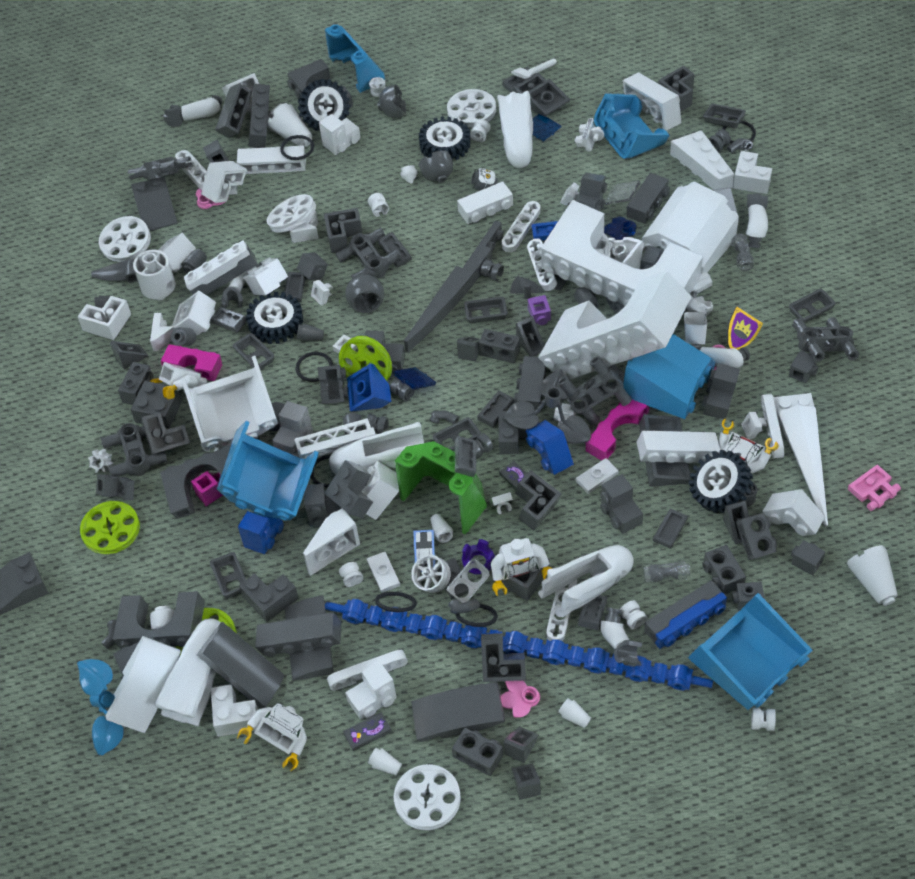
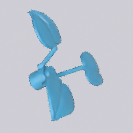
M95 659L77 662L82 690L87 695H90L91 705L99 707V711L106 715L108 712L106 708L110 707L115 699L114 694L106 691V685L113 678L110 666L103 661ZM105 716L97 717L92 727L93 744L98 755H104L120 743L124 733L122 725L108 721Z

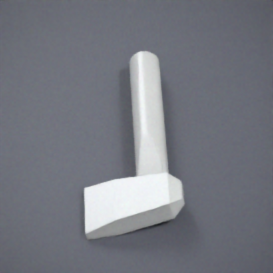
M553 58L529 70L518 68L511 71V73L517 77L527 79L555 65L557 62Z

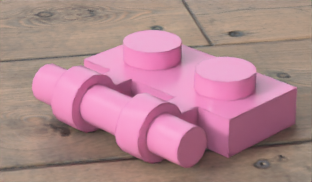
M876 465L848 486V490L861 502L868 498L871 502L867 504V508L873 511L875 508L882 507L889 498H894L897 492L901 490V487L897 483L891 486L889 482L892 477L880 466ZM880 489L884 491L881 495L875 493Z

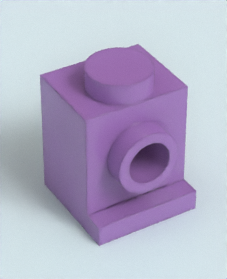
M546 296L529 298L528 311L530 316H533L536 324L545 325L548 321H551V310Z

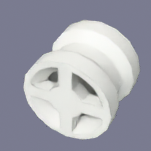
M376 77L369 82L371 94L379 97L381 91L386 88L385 80L381 77Z
M356 562L346 563L339 569L340 576L344 578L343 582L346 587L354 586L363 581V575L358 571L359 566Z

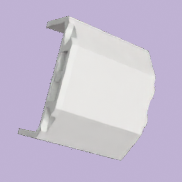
M691 182L689 185L680 186L674 191L642 237L644 242L643 250L646 251L648 245L656 248L660 246L666 249L669 242L703 256L701 273L708 272L736 240L739 216L736 211H731L726 204L728 200L725 196L696 182Z
M252 356L254 368L195 388H189L186 380H181L204 448L230 446L236 430L245 421L250 422L246 435L255 439L258 438V435L265 433L278 424L256 356Z

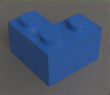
M546 420L526 430L528 436L526 438L527 443L541 454V465L544 470H548L555 475L574 465L562 430Z
M249 511L246 512L238 525L244 547L262 554H266L267 550L273 547L274 538L277 533L280 534L284 527L281 519L263 517Z

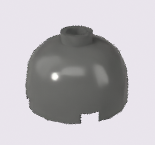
M397 84L384 88L379 96V102H377L379 110L383 111L390 118H399L405 116L404 113L406 114V103L400 96L403 94Z
M448 151L434 152L432 157L427 158L425 156L418 164L423 176L432 182L437 181L441 183L446 181L453 171V161Z

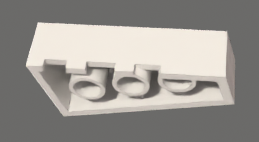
M639 72L623 80L624 93L636 95L642 103V110L646 114H652L653 120L656 123L660 122L663 125V129L667 131L681 123L680 98L677 94Z
M702 130L671 141L670 155L674 158L676 157L682 165L692 170L693 174L703 179L702 181L713 190L733 188V171Z

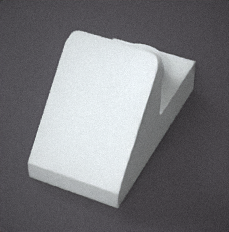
M316 211L303 224L290 230L292 242L319 239L316 228L318 224Z
M154 313L150 338L153 351L160 350L172 341L171 334L174 327L167 326L166 320H163L162 313Z

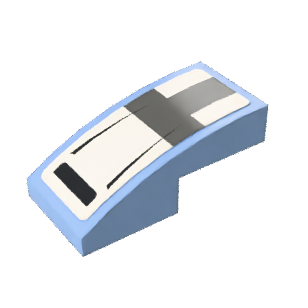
M434 530L414 531L415 562L424 555L430 554L435 556ZM432 560L433 567L435 566V560Z

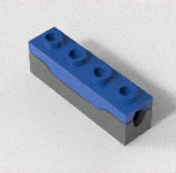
M710 580L647 620L644 632L659 649L664 646L670 647L681 635L685 637L692 632L695 626H702L707 623L712 615H720L726 608L727 597Z

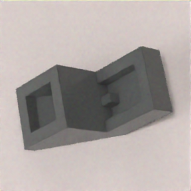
M97 474L96 493L103 497H120L124 500H133L135 481L127 477Z

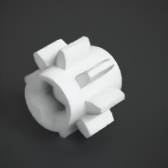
M562 403L563 415L565 420H567L569 416L575 415V412L571 409V404ZM556 407L554 421H558L559 426L563 422L561 421L558 407Z
M106 449L92 451L94 456L88 457L90 460L89 467L95 469L96 473L101 470L103 472L108 471V466L113 464L111 461L112 454H108Z

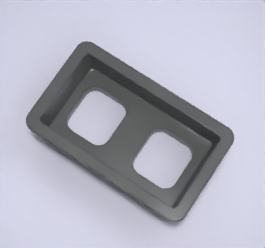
M711 104L703 117L707 123L736 129L744 119L746 110ZM714 115L722 116V118H716Z
M818 289L789 304V309L797 319L802 318L804 323L831 310L835 305V301L823 289ZM821 301L825 307L816 310L812 303ZM805 308L811 315L803 318L797 311Z
M504 297L464 302L466 317L469 323L505 319L508 313ZM490 308H500V314L490 315ZM482 310L483 316L472 317L471 312Z
M249 333L232 345L253 368L255 366L252 356H256V358L264 356L266 358L265 361L259 364L260 370L274 361V354L252 333ZM252 345L256 351L246 355L243 349Z
M467 417L433 434V439L436 443L444 446L442 444L444 440L452 438L455 442V439L459 436L458 434L464 430H468L471 433L472 437L468 439L476 440L481 435V432L473 421ZM455 445L448 449L455 451Z
M231 552L211 560L210 565L222 595L225 598H230L240 594V588L229 592L226 587L227 583L238 580L240 584L246 580L236 554ZM232 565L234 573L222 576L220 568Z

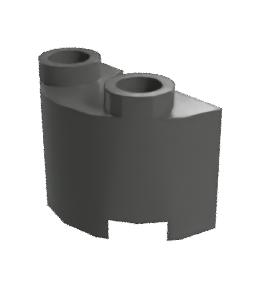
M340 365L317 367L322 404L344 402L345 397H348V386H344V378H346L345 367L341 368Z

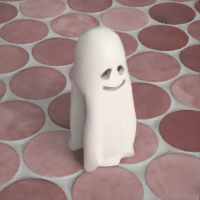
M526 91L522 94L511 92L507 96L497 95L507 159L512 166L524 168L531 160L533 148V120L530 93Z
M416 422L365 437L337 448L329 459L332 472L336 475L345 460L359 464L366 471L370 466H374L379 461L396 472L395 460L405 447L424 443L421 424Z
M614 545L577 558L558 568L549 569L547 571L548 578L542 581V589L538 592V595L543 599L579 577L590 573L593 576L592 578L564 592L562 604L555 611L558 617H564L568 613L589 603L626 576L633 566V556L627 548L621 545Z
M216 619L201 621L186 642L180 658L170 672L155 703L156 708L162 709L161 715L163 717L199 726L200 719L210 699L216 671L196 654L221 623Z

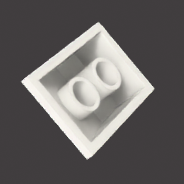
M343 509L331 513L324 520L303 552L310 576L360 545L356 523Z

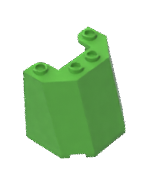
M435 441L407 446L396 458L395 466L400 499L405 501L424 476H431L448 485L450 491L459 496L462 533L466 535L487 507L482 483L477 474L471 477L455 473V452Z

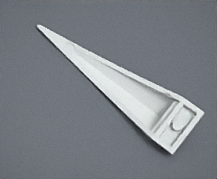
M807 393L773 397L778 422L795 455L815 505L825 515L822 522L827 527L828 519L817 415L812 395Z

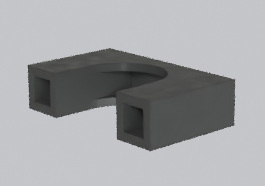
M322 59L287 73L289 79L287 84L291 90L294 89L298 99L303 89L313 81L330 79L329 67ZM344 87L343 91H346L348 93L346 96L347 98H350L349 105H351L352 107V95ZM317 95L314 99V109L319 105L316 102L321 99L320 95ZM334 102L330 106L324 105V103L320 104L321 106H324V109L327 107H332L331 111L327 112V116L333 114Z
M231 445L223 446L215 452L204 453L196 459H188L183 464L169 466L166 470L160 472L170 513L176 519L195 513L190 492L191 481L199 474L210 470L217 471L222 475Z
M198 591L178 592L175 613L172 619L159 629L147 630L145 629V620L148 604L141 595L122 596L112 640L120 649L138 643L142 636L147 638L153 636L155 641L168 646L184 647L197 625L202 621L205 601Z

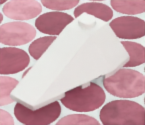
M624 237L623 240L608 239L611 246L610 258L632 268L640 269L644 246L642 240L631 237ZM601 243L597 248L603 249L606 244Z

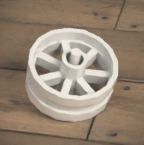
M430 554L417 559L411 571L415 586L429 593H437L445 589L451 577L448 563ZM432 560H438L437 564L433 567ZM442 566V572H438L437 570ZM427 579L425 586L423 587L421 581ZM433 580L435 586L429 588L431 581Z

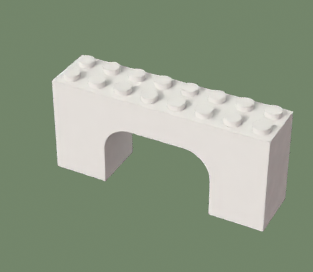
M574 200L570 202L541 247L542 268L546 272L559 275L564 280H570L580 287L590 289L595 294H601L608 297L609 300L617 301L624 306L629 302L640 280L665 270L689 294L701 276L703 256L671 242L667 245L658 262L648 269H635L597 252L594 249L604 234V213Z
M665 270L640 280L626 306L609 319L590 301L568 308L562 314L538 358L552 372L562 369L564 375L568 376L570 380L594 372L595 369L590 365V361L596 356H600L605 365L609 367L665 348L692 296Z

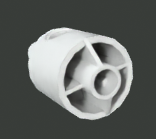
M155 249L140 253L133 262V268L142 294L149 299H165L173 292L176 285L167 255Z

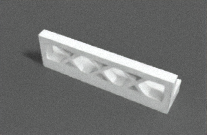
M367 418L295 438L294 442L299 457L305 459L314 451L319 452L317 457L333 453L334 450L345 444L376 434ZM365 425V430L355 432L357 427ZM341 431L349 433L344 436L336 437L338 433ZM326 436L330 438L318 443L320 437ZM308 441L312 445L301 447L300 443Z

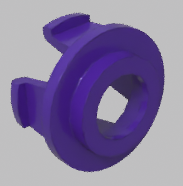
M479 539L477 545L470 546L467 543L462 549L463 567L474 556L482 555L486 559V563L483 566L488 571L492 569L491 562L495 555L489 548L488 541ZM472 568L468 571L472 574H482L478 568Z

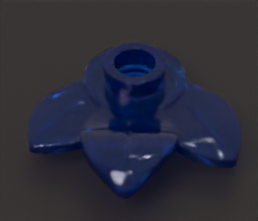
M624 217L612 218V223L604 227V234L612 236L615 240H623L624 237L633 236L637 226L632 220H626Z

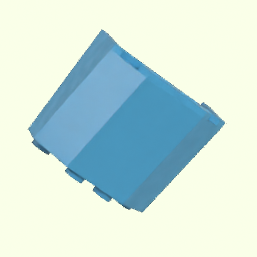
M672 334L665 348L628 360L623 388L631 396L632 400L685 419L689 413L694 411L696 403L693 401L696 391L699 387L702 388L704 383L708 384L710 381V374L712 369L714 370L715 362L708 355Z
M245 421L235 432L217 490L240 509L247 508L254 511V514L263 517L278 518L285 521L291 520L297 515L319 452L314 451L305 459L294 456L246 435L250 422Z
M757 593L738 613L706 642L701 644L688 658L743 707L749 710L753 706L756 708L761 706L774 692L772 687L776 684L781 686L788 679L786 674L797 664L799 667H802L810 659L807 655L813 650L767 601Z

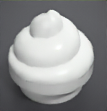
M410 165L401 168V177L406 182L412 184L418 174L415 166Z

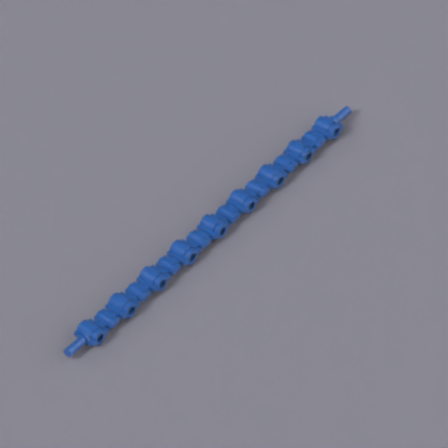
M358 599L348 600L345 605L331 602L325 603L326 610L343 613L342 619L349 623H363V620L366 619V623L378 626L379 622H382L381 627L392 632L402 631L403 627H406L405 630L410 633L418 634V631L421 630V635L431 640H442L443 635H446V640L458 642V639L461 638V644H465L470 648H482L481 634H503V632L491 629L490 633H487V628L465 625V628H462V624L450 621V624L446 625L447 620L438 615L426 616L425 620H422L423 617L418 614L410 613V616L407 617V612H383V609L378 606H371L370 609H367L368 604ZM517 631L506 632V635L503 636V652L506 654L524 653L525 651L527 656L531 658H539L540 655H543L542 660L554 665L564 664L565 660H568L569 665L580 667L581 663H584V669H588L593 673H606L608 668L610 669L609 673L614 675H622L623 672H626L625 677L637 682L648 681V677H652L651 681L658 684H664L665 680H668V686L681 691L689 690L690 684L712 688L713 685L712 679L692 676L693 669L686 665H671V670L667 669L668 665L655 663L654 666H651L652 661L638 656L642 666L631 667L616 662L614 654L613 658H609L610 652H606L601 648H588L587 653H584V648L572 646L570 650L568 649L569 644H565L557 639L547 640L545 645L543 640L538 638H531L530 641H527L528 636Z

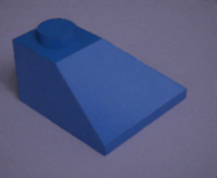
M370 363L347 377L350 412L378 409L391 402L390 385L374 364Z

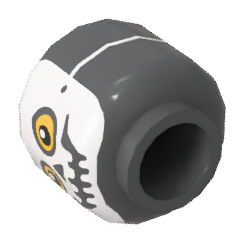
M483 168L474 171L471 184L479 191L498 182V178H495V173L492 170Z

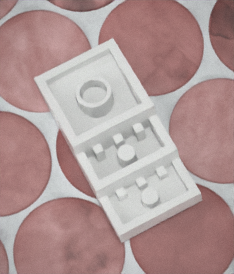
M142 636L123 670L124 677L114 693L115 700L105 716L106 719L145 733L158 709L155 707L157 698L170 672L177 663L181 651Z

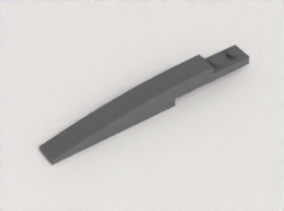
M495 220L463 268L456 266L405 338L406 352L411 351L450 313L481 276L480 269L486 259L492 260L495 243L503 237L501 222Z

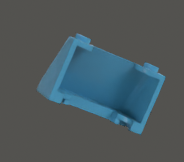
M335 24L325 29L329 58L333 62L336 60H342L343 63L349 60L353 62L357 76L356 89L360 93L370 89L369 82L371 79L381 77L385 80L384 72L342 26Z
M605 94L595 113L594 124L596 127H601L604 137L621 158H632L666 143L669 134L665 129L658 128L653 133L639 117L642 103L636 95Z

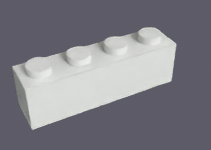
M304 146L284 147V152L291 157H299L306 154ZM280 147L238 149L237 164L247 169L246 174L305 171L306 158L301 160L287 159L281 154Z
M642 431L637 440L641 461L693 463L702 459L705 462L706 454H709L711 457H713V451H717L720 454V447L715 432Z

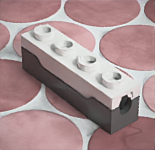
M244 240L236 243L225 252L219 253L217 257L203 263L202 266L194 271L187 273L184 276L186 287L192 294L200 291L208 295L256 266L255 254Z

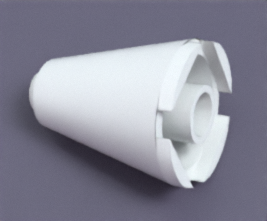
M284 103L274 110L273 113L275 115L273 118L268 119L267 127L286 139L294 135H304L312 140L311 132L291 104ZM297 138L290 140L299 146L310 145V142L305 139Z
M883 545L869 548L860 557L857 554L847 561L849 569L878 604L883 603L884 606H887L896 601L895 598L898 596L888 553Z

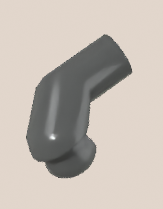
M738 138L727 146V150L730 153L735 152L737 149L748 151L752 149L753 142L748 139Z
M446 410L433 411L430 421L438 424L440 419H444L455 424L459 420V416Z
M457 599L449 602L448 606L451 608L450 611L452 613L459 614L478 609L480 603L477 599H473L460 604Z
M110 620L107 623L109 635L101 641V644L106 649H109L115 643L112 639L117 620Z

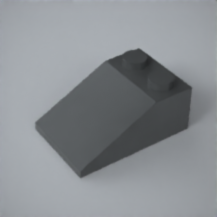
M164 176L131 184L140 219L146 223L149 231L178 224Z
M30 552L9 561L0 569V615L48 594Z

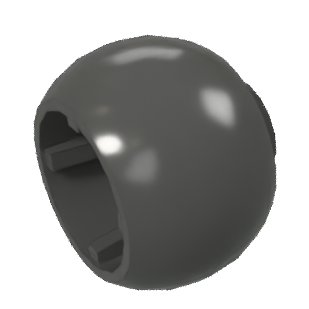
M357 275L347 284L345 291L346 300L353 310L360 313H370L381 306L384 299V288L381 282L373 275Z

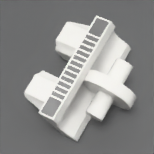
M593 118L588 119L587 124L580 125L579 133L581 136H576L575 138L577 147H585L586 151H592L594 142L600 141L604 137L601 127L594 126Z

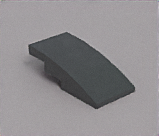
M539 72L527 79L512 75L502 83V86L509 92L522 94L529 91L531 109L544 117L570 102V99L551 79L546 80Z
M497 682L452 689L411 701L416 738L419 742L439 736L441 738H448L462 733L464 728L481 731L505 722Z

